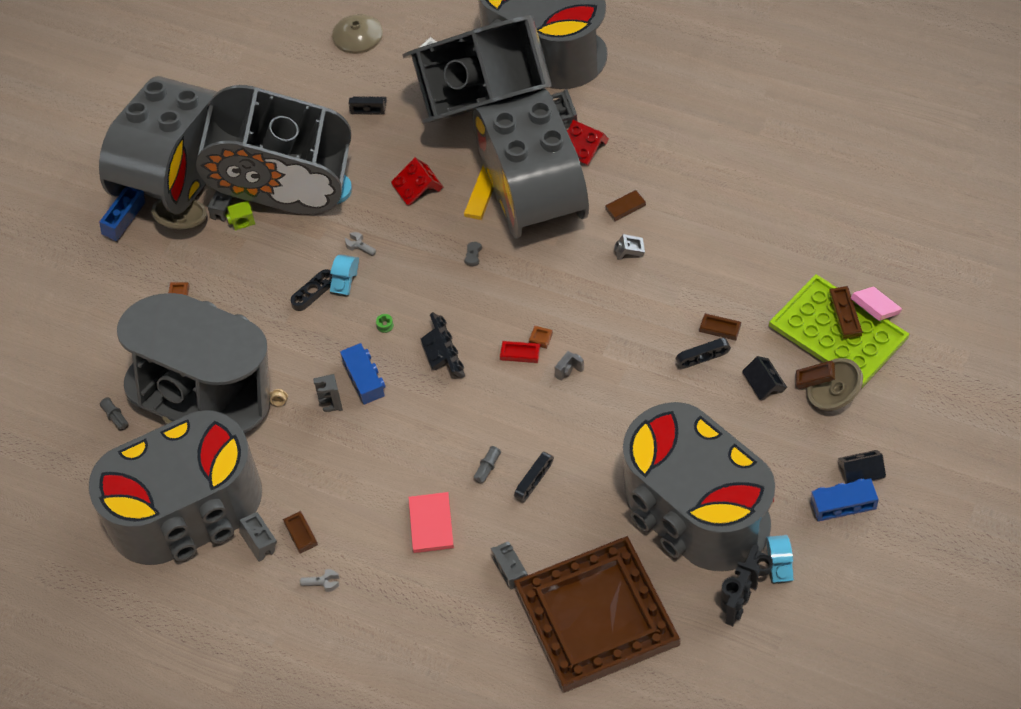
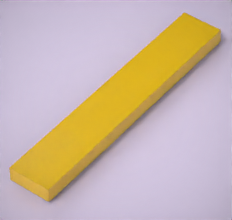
M484 165L470 196L464 217L482 220L493 192V187Z

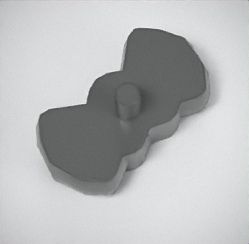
M470 242L467 244V253L464 259L467 265L473 267L480 263L478 259V252L482 250L480 243Z

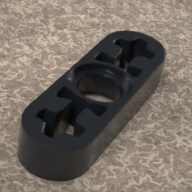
M325 269L320 271L291 296L290 301L294 310H305L331 287V270ZM312 287L318 289L315 293L308 292Z
M719 338L682 351L675 359L679 367L685 369L723 356L730 351L731 347L726 338Z
M545 451L540 454L517 486L514 493L515 498L523 502L528 499L551 467L554 456Z

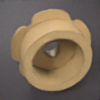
M274 389L273 392H270V402L272 405L283 406L287 401L288 394L282 389Z

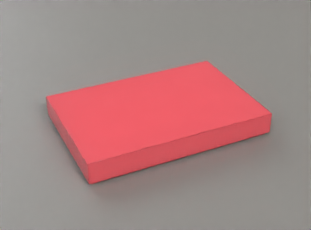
M449 493L409 497L413 552L419 553L454 548Z

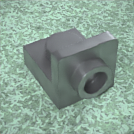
M623 234L614 246L617 259L621 260L625 254L642 257L645 253L643 238Z
M567 351L555 366V377L562 381L566 375L568 376L572 372L573 368L582 372L584 370V360L578 354Z

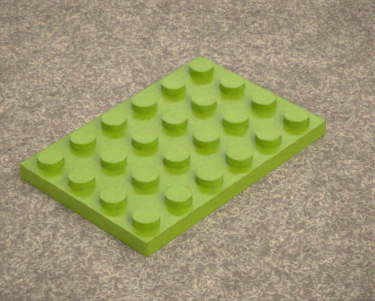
M815 274L769 321V327L822 362L838 358L854 361L863 373V388L909 338V333L887 319L878 321L853 301L863 333L859 337L843 339L829 295V289L837 287Z

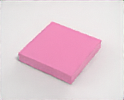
M875 287L854 292L851 296L854 302L878 321L898 315L902 308Z

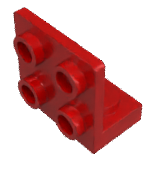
M576 120L572 121L567 131L579 161L586 165L590 164L599 144L606 145L609 140L603 132Z
M416 157L391 181L404 202L409 206L427 188L430 190L433 188L438 192L443 188V185L429 166Z

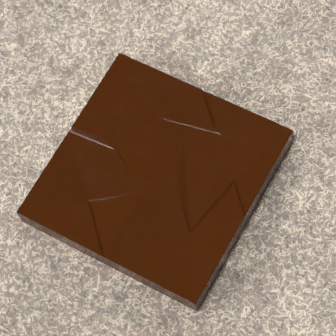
M628 536L514 581L515 590L563 693L680 646V637Z

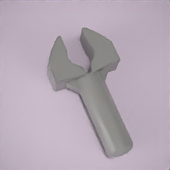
M358 232L349 233L350 238L356 241H350L345 238L346 246L349 250L353 251L355 248H360L370 255H375L376 249L362 242V234Z
M327 569L322 577L301 578L300 584L301 586L322 585L326 592H330L339 587V582L328 581L340 578L337 572Z

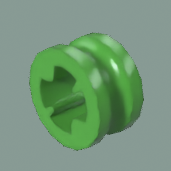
M381 314L376 318L377 329L380 332L387 333L393 329V319L390 315Z

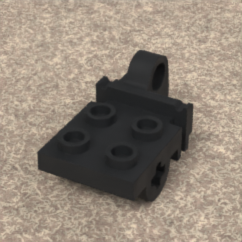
M753 544L745 563L738 562L735 574L739 575V577H728L722 583L721 609L726 613L725 624L734 626L736 620L740 621L744 611L742 608L744 602L748 603L751 595L750 589L756 590L758 587V577L768 575L772 571L773 560L769 555L758 551L759 545ZM766 562L769 567L761 569L758 563Z

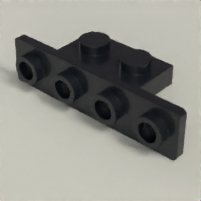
M432 312L430 317L435 328L420 338L431 368L437 370L448 362L452 373L463 378L465 377L464 365L459 360L458 350L452 343L453 338L447 330V322L443 316Z

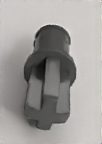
M109 397L100 401V407L106 412L107 418L112 420L118 429L124 430L128 426V422L121 414V409L116 407Z
M490 446L485 458L481 459V465L474 475L476 482L484 483L490 471L495 468L494 464L501 454L499 448Z

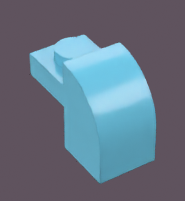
M336 256L330 273L332 274L330 292L350 295L352 276H357L359 257Z
M787 535L766 537L767 552L773 560L772 582L794 581L793 554L789 537Z

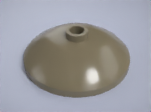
M354 14L343 18L335 25L332 32L333 42L336 47L352 54L364 53L375 48L383 35L380 22L374 17L365 14Z
M160 199L152 206V216L165 227L184 230L197 227L203 223L207 216V210L202 203L194 199L185 211L180 214H173L166 210L162 199Z
M846 358L832 360L835 363V380L807 387L808 398L815 407L825 411L836 410L846 406L857 396L862 387L863 373L854 361Z

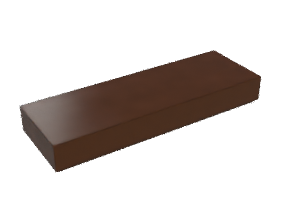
M848 286L829 289L830 299L842 338L862 336L863 332Z

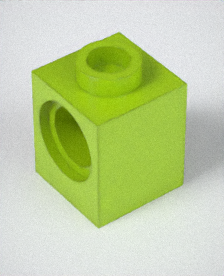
M248 200L227 207L229 214L226 217L229 225L233 224L235 231L256 225Z

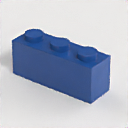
M125 186L99 221L102 235L115 241L119 240L145 204L144 191Z
M359 343L340 351L342 362L363 405L384 397L383 389L386 386L383 378H378L377 376L379 372L376 364H371L370 362L372 358L369 350H364L362 344Z
M858 479L852 483H839L833 487L817 488L812 491L810 501L817 522L875 510L877 509L879 499L872 479Z

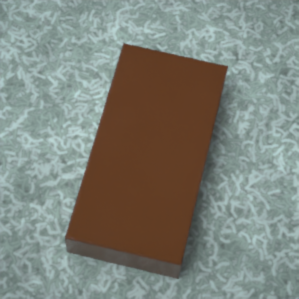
M634 190L605 205V209L614 221H617L646 206V201L637 190Z
M704 313L699 332L736 341L742 322Z
M832 360L796 370V387L798 389L835 380V363Z
M301 511L283 519L300 554L318 545Z

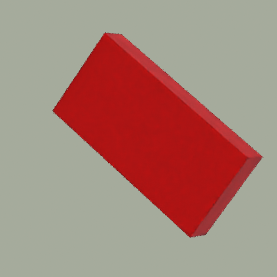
M502 341L500 360L538 363L540 344Z

